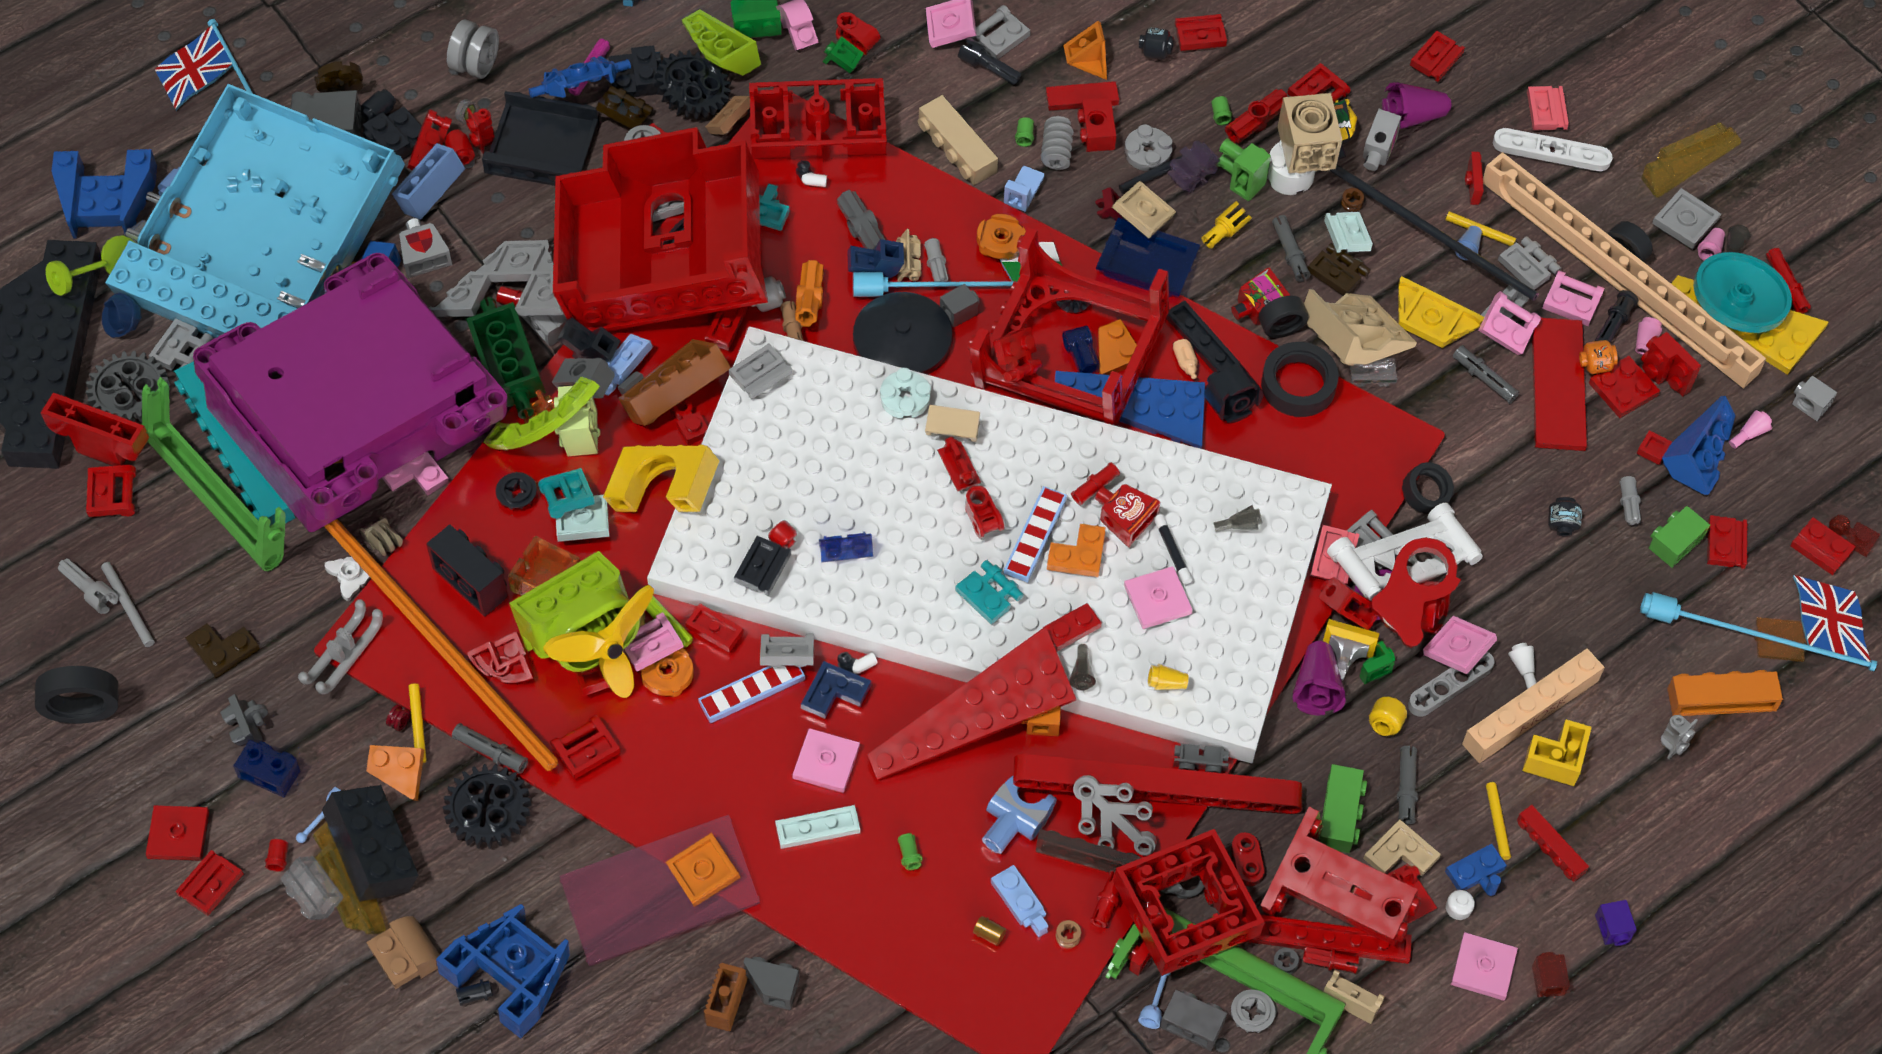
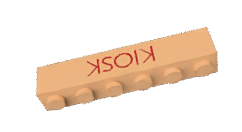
M1585 649L1467 730L1462 745L1480 764L1596 684L1605 667L1588 649Z

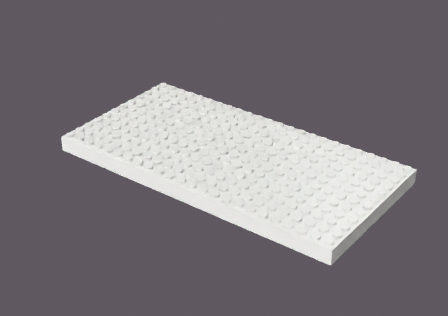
M748 328L733 366L770 343L784 359L785 363L791 366L792 373L753 399H750L748 393L744 392L729 375L701 444L711 448L712 452L720 460L700 512H678L675 508L647 577L648 585L654 588V594L695 606L702 604L716 612L806 637V634H814L815 640L864 654L872 652L878 658L966 683L1043 629L1047 624L1088 603L1102 622L1100 629L1057 652L1076 697V701L1062 706L1061 710L1170 741L1200 745L1199 749L1204 750L1205 746L1224 747V750L1229 751L1228 757L1253 763L1332 484L916 372L922 375L930 384L929 405L980 412L977 442H973L969 438L935 433L926 435L925 428L929 406L925 412L913 418L912 415L903 416V418L894 417L887 413L882 406L880 398L881 385L890 374L897 372L901 367L757 328ZM902 391L900 397H911L909 391ZM954 437V439L962 442L981 481V484L975 486H982L989 492L995 507L1002 516L1004 530L999 531L997 529L986 533L981 539L977 537L972 522L965 510L966 494L969 488L957 492L937 449L945 446L947 438ZM1112 462L1119 469L1120 476L1112 480L1105 488L1115 493L1121 485L1127 484L1161 502L1159 514H1163L1192 577V582L1185 585L1182 583L1154 520L1133 544L1127 547L1101 522L1100 515L1103 505L1095 500L1096 494L1080 506L1073 500L1071 492L1087 481V477L1091 474H1097L1108 463ZM1043 486L1066 494L1067 500L1027 583L1004 574V568ZM973 500V501H972V502L975 503V504H981V503H982V501H980V500ZM783 520L788 521L797 531V536L794 539L796 543L789 548L791 549V556L769 596L765 595L762 591L757 592L735 583L734 576L756 536L769 540V532L779 522ZM1080 524L1106 527L1099 577L1047 570L1051 542L1077 546ZM985 560L990 561L993 565H998L1002 569V574L1009 580L1015 581L1019 586L1018 589L1024 594L1023 598L1018 602L1010 596L1007 599L1011 604L1010 610L992 625L955 591V586L974 570L981 577L986 574L980 567ZM1173 566L1192 607V614L1142 629L1124 587V581ZM995 581L990 584L997 592L1002 590V587ZM1162 664L1187 673L1189 675L1187 688L1154 690V687L1148 686V674L1151 665L1157 666Z

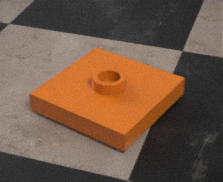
M712 832L666 861L667 866L694 907L741 878Z

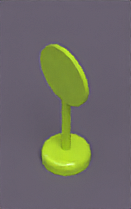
M123 235L114 236L107 240L102 248V261L71 271L61 261L49 262L46 266V278L50 288L54 293L62 296L71 291L73 276L104 267L111 274L128 242L134 241Z

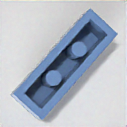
M436 143L392 195L404 214L422 219L465 170V167L453 148Z

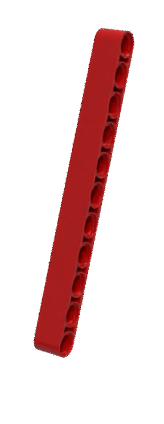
M1019 754L1014 757L1013 784L1021 788L1074 793L1075 781L1082 776L1089 775L1096 778L1099 784H1130L1134 790L1131 799L1283 814H1297L1302 811V783L1294 780L1033 754ZM1088 787L1082 788L1084 792H1091V790ZM1126 789L1120 790L1123 795L1129 794Z

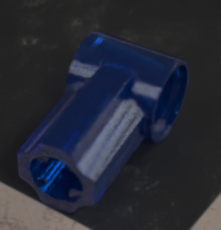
M1086 325L1063 331L1062 338L1065 349L1068 353L1071 352L1078 372L1093 374L1099 369L1100 364L1093 349V340L1089 327Z

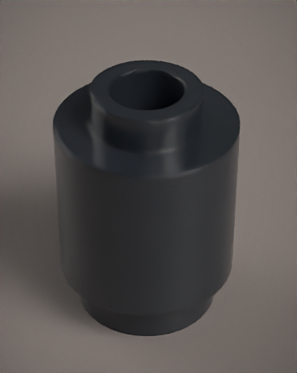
M386 89L376 91L361 105V115L366 121L371 120L382 112L387 115L394 109L396 100Z

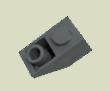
M745 957L743 963L746 976L762 1002L766 1005L791 1010L799 983V970L786 963L776 965L768 963L766 959L761 957H753L752 959Z

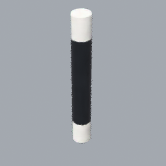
M1159 514L1154 517L1156 526L1184 585L1192 582V577L1163 514Z

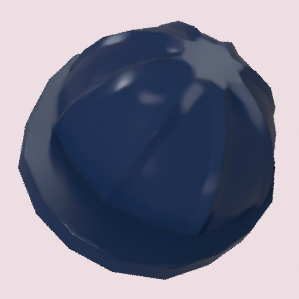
M116 293L104 303L102 325L106 334L110 337L125 336L138 327L142 318L141 307L132 297L124 293Z

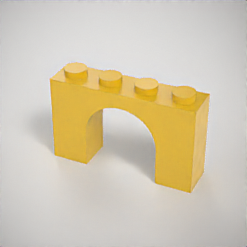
M637 445L635 447H623L603 498L616 512H637L648 484L660 473L676 469L666 498L678 512H700L720 460L715 456L711 448L706 445Z

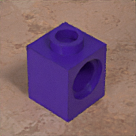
M1627 900L1601 904L1595 917L1604 944L1614 943L1615 946H1621L1629 943L1637 929Z

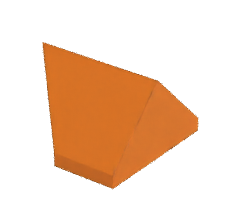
M1097 21L1063 46L1067 64L1107 80L1105 39L1101 22Z

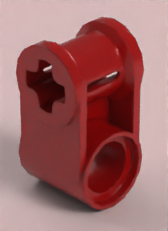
M844 12L838 15L837 40L842 36L864 53L863 55L880 40L878 30L854 14Z
M982 486L969 488L966 494L965 510L972 522L977 537L981 539L986 533L997 529L999 531L1004 530L1002 516L995 507L986 488ZM973 500H980V501H982V503H981V504H975V503H973L972 501H973Z

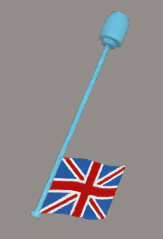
M215 19L208 21L209 28L199 37L170 55L155 69L176 111L190 97L217 81L231 67H234L245 90L253 93L217 28L218 23Z
M1793 576L1799 593L1801 624L1807 645L1681 611V605L1677 604V598L1659 593H1645L1641 603L1640 613L1646 614L1648 618L1671 623L1673 619L1677 620L1680 615L1867 666L1868 670L1875 671L1877 661H1870L1865 644L1861 607L1855 591L1804 577Z

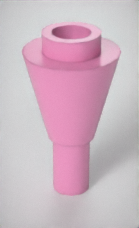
M1754 411L1740 430V433L1729 441L1730 445L1736 449L1746 440L1772 430V420L1769 415L1763 411Z

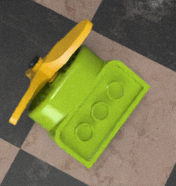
M598 551L509 603L528 652L533 649L540 658L551 657L553 660H557L565 669L572 672L587 671L599 665L606 683L616 695L627 698L632 693L634 688L633 672L623 650L634 640L638 633L640 617L654 594L652 586L647 585L629 600L620 571Z

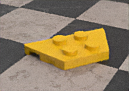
M1401 276L1398 284V324L1403 329L1443 348L1481 326L1484 316Z

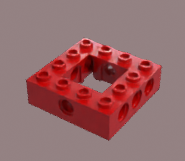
M1215 829L1116 868L1113 883L1161 976L1261 935L1265 922ZM1199 875L1218 913L1213 914L1212 918L1198 924H1188L1186 929L1172 934L1174 922L1171 915H1167L1161 904L1158 891Z

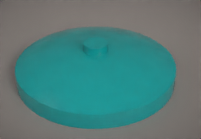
M1724 252L1710 256L1700 265L1694 277L1693 287L1695 296L1702 308L1721 324L1738 331L1761 333L1773 330L1783 323L1791 309L1792 296L1783 277L1764 261L1747 254Z

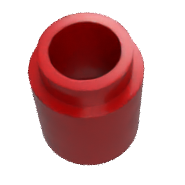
M461 130L450 131L446 135L445 145L454 149L463 165L469 164L474 159L475 152L467 134Z

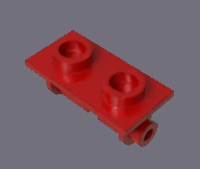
M467 108L469 119L466 120V123L471 131L469 139L474 147L478 146L482 154H484V146L492 144L495 136L491 113L484 108L472 113Z
M954 437L947 438L945 446L937 449L957 492L981 484L962 442L954 439Z

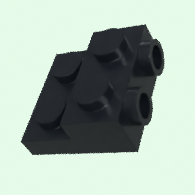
M654 45L631 48L632 54L608 56L609 61L614 63L629 59L631 69L620 71L616 74L615 81L612 83L613 87L626 90L627 94L632 97L657 95L658 88L654 87L656 82L654 77L657 66L661 63L660 51L655 52Z
M403 106L388 116L382 112L364 123V132L362 134L365 139L394 150L395 154L401 156L403 160L412 154L422 126Z

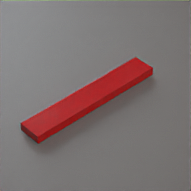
M1261 915L1265 922L1261 935L1245 941L1302 950L1305 947L1327 951L1335 949L1337 953L1409 964L1412 935L1406 934L1402 942L1397 940L1396 945L1393 946L1356 927Z

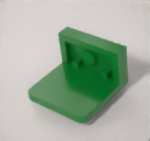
M732 0L731 12L734 29L749 38L781 35L780 10L776 8L778 6L777 0Z

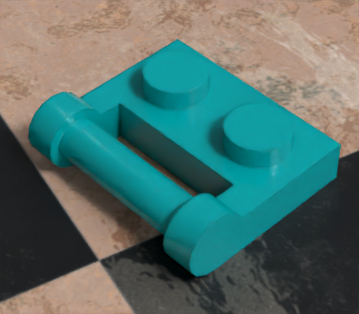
M582 468L543 478L538 483L541 493L546 497L549 505L548 511L552 518H560L565 512L583 509L586 506L595 504L594 496ZM558 487L561 488L565 499L559 501L554 492V489Z

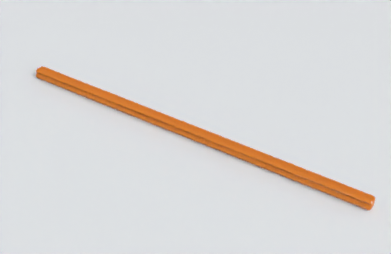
M336 519L325 525L324 527L538 762L547 771L555 768L558 765V761L552 752L342 523Z

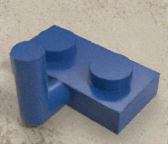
M1490 844L1448 866L1445 872L1457 890L1466 891L1480 883L1486 894L1493 896L1501 882V878L1496 874L1505 870L1507 865L1495 847Z

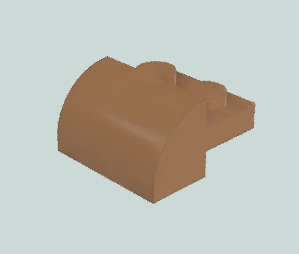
M406 916L389 923V929L366 942L395 989L418 975L422 979L438 969L436 959L440 954L418 920L413 916Z

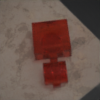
M1844 515L1832 517L1829 522L1831 530L1840 536H1847L1846 540L1856 546L1854 551L1867 557L1880 536L1879 533L1858 521L1854 528H1851L1850 520Z

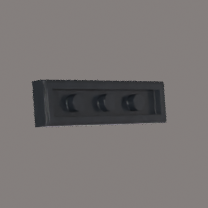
M1185 300L1169 309L1166 319L1184 339L1191 343L1194 351L1213 372H1221L1235 363H1240Z

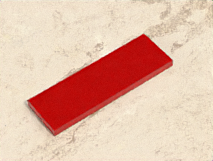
M1541 318L1539 324L1533 330L1535 448L1586 450L1584 367H1581L1579 353L1583 352L1582 320Z

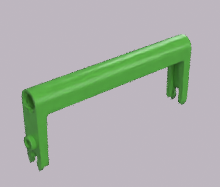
M162 377L158 379L157 391H151L149 385L145 384L142 391V425L145 426L149 436L147 442L263 571H270L277 567L284 555L285 512L280 507L276 508L275 523L269 526L271 521L267 516L259 517L258 521L171 425L169 385Z
M1164 907L1167 915H1171L1174 922L1172 934L1186 929L1188 924L1193 923ZM1133 924L1124 940L1120 938L1113 949L1115 956L1107 968L1109 971L1105 976L1106 978H1117L1128 961L1132 949L1141 941L1142 937L1135 924ZM1233 946L1199 960L1252 990L1264 992L1271 1000L1318 1024L1320 1028L1307 1054H1326L1328 1049L1324 1045L1337 1024L1346 1003L1238 946Z

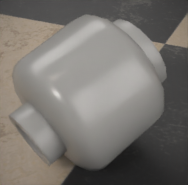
M774 277L764 278L768 303L751 305L752 307L757 306L761 312L780 307L783 299L786 298L781 281H776Z

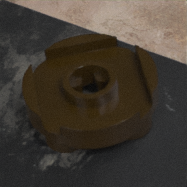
M342 61L326 64L318 70V76L314 77L316 88L320 93L359 91L363 88L362 70L359 65L353 62H349L350 66L343 65Z

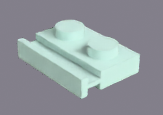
M1360 212L1336 213V216L1326 213L1324 221L1337 252H1341L1343 249H1347V252L1371 251L1373 243Z

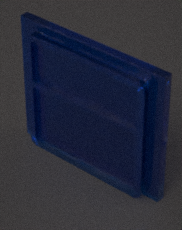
M1118 218L1106 242L1096 269L1102 271L1107 277L1149 291L1158 269L1168 271L1169 297L1172 295L1179 297L1191 272L1200 244L1161 231H1157L1148 238L1129 221Z

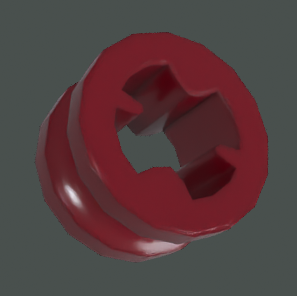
M395 705L387 716L386 725L389 727L394 726L396 731H401L409 721L410 710H402V706Z

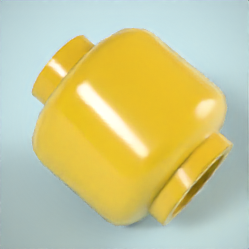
M1381 697L1375 702L1369 714V723L1373 730L1380 735H1395L1401 730L1407 717L1406 707L1396 698Z

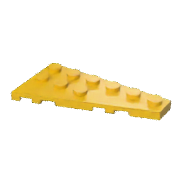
M1678 275L1671 284L1702 307L1695 296L1694 280ZM1790 310L1783 323L1767 332L1748 333L1730 327L1727 328L1766 357V362L1788 375L1825 330L1829 322Z

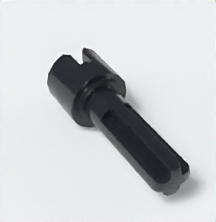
M971 37L966 39L967 46H961L958 53V58L973 67L981 65L1012 85L1019 82L1021 73L986 53V46Z

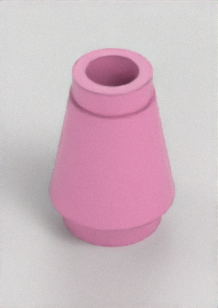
M1713 228L1699 244L1698 255L1703 261L1710 256L1722 253L1725 232L1722 229Z
M1645 317L1642 319V322H1639L1635 349L1638 354L1643 355L1649 350L1646 347L1648 341L1654 336L1659 337L1662 333V323L1659 320Z

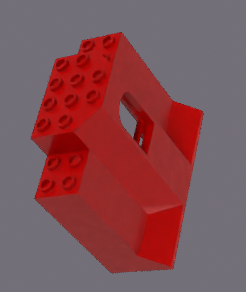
M698 127L605 144L603 145L602 168L556 176L553 294L567 320L573 318L591 332L600 327L607 331L768 303L761 267L759 171L746 141L707 148ZM669 201H684V230L653 236V214L657 207ZM674 239L675 243L662 245V241Z

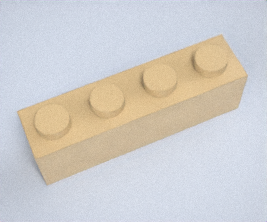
M943 95L919 108L918 124L924 132L927 131L938 148L941 147L947 159L959 168L964 179H968L975 186L997 173L998 158Z

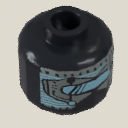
M1148 28L1145 35H1140L1139 49H1143L1145 57L1164 60L1168 55L1172 54L1174 36H1171L1168 30Z
M1559 497L1549 505L1548 526L1553 531H1556L1557 535L1571 536L1572 532L1581 528L1582 507L1574 498Z

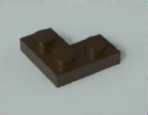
M208 623L185 637L189 646L215 678H218L260 650L259 645L245 627H242L221 641Z

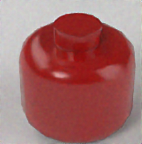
M786 520L779 522L768 534L769 540L781 545L782 548L786 546L791 548L796 543L794 539L797 536V531Z

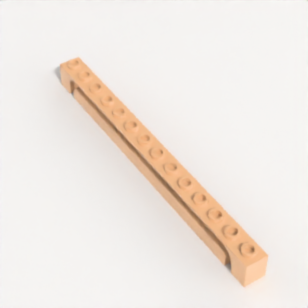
M1502 152L1486 166L1483 184L1619 291L1628 290L1638 297L1639 302L1637 305L1653 318L1659 320L1662 325L1743 389L1759 375L1766 357L1725 325L1712 318L1702 307Z

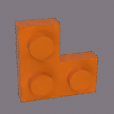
M1080 524L1077 546L1051 542L1047 570L1099 577L1106 527Z

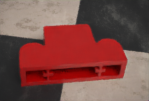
M56 393L51 395L41 411L47 427L59 435L70 436L78 453L112 466L123 465L126 459L135 461L149 440L144 425Z

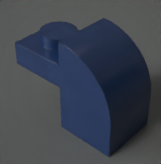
M880 239L874 250L850 246L847 251L848 271L883 272V277H888V279L894 277L904 264L903 243Z

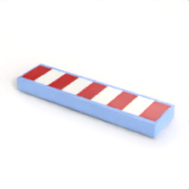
M1043 486L1004 568V574L1027 583L1029 582L1067 500L1066 494Z
M794 665L767 666L698 698V701L711 724L805 680V675L800 667Z

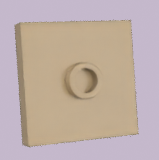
M1141 181L1117 200L1112 207L1148 238L1156 233L1176 213L1172 207Z

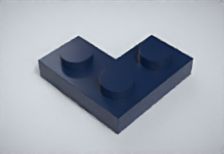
M823 661L801 703V709L826 718L836 697L861 707L871 687V680Z

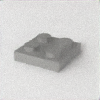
M1681 188L1655 216L1652 224L1693 249L1719 220L1721 213Z

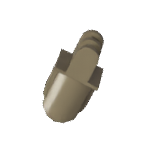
M381 516L378 518L379 521L374 524L371 522L369 527L366 529L361 528L359 531L362 537L370 544L372 550L376 549L382 556H386L384 548L391 553L395 550L392 541L398 547H401L403 541L389 526L387 519Z

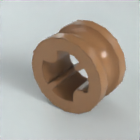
M1071 920L1061 922L1056 930V941L1064 948H1073L1079 943L1081 937L1079 925ZM1070 929V933L1074 931L1073 938L1067 939V936L1064 938V930Z

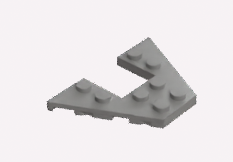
M504 241L497 247L495 252L489 254L483 260L484 265L476 272L470 271L458 282L457 286L447 291L448 297L439 305L429 307L437 317L475 316L491 282L528 281L515 307L518 316L563 315V311L553 294V254L549 241Z

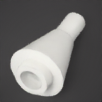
M1527 643L1513 646L1512 651L1508 655L1522 677H1524L1528 689L1537 683L1534 676V647L1527 646Z

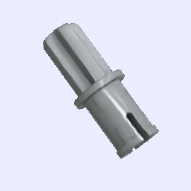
M936 238L929 239L924 244L928 256L927 266L931 268L934 282H947L946 258L942 256L940 241Z
M1626 476L1619 481L1622 493L1620 503L1624 507L1625 521L1629 525L1640 523L1641 520L1639 510L1641 498L1637 494L1636 479L1632 476Z

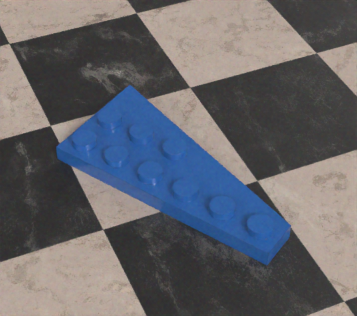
M1055 372V382L1102 397L1103 388L1109 378V375ZM1139 377L1119 421L1152 434L1159 433L1171 438V441L1177 443L1184 442L1202 449L1205 382Z

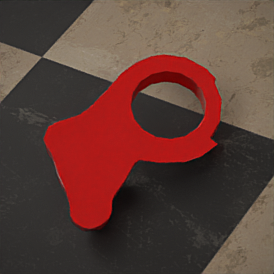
M1427 537L1408 542L1396 557L1387 585L1372 599V612L1380 617L1385 627L1398 635L1406 647H1415L1423 639L1421 620L1424 603L1449 595L1461 581V579L1456 577L1457 563L1454 554L1446 547V544L1440 540ZM1422 552L1433 553L1438 556L1446 567L1445 579L1439 584L1432 586L1420 585L1415 582L1407 570V562L1410 557Z

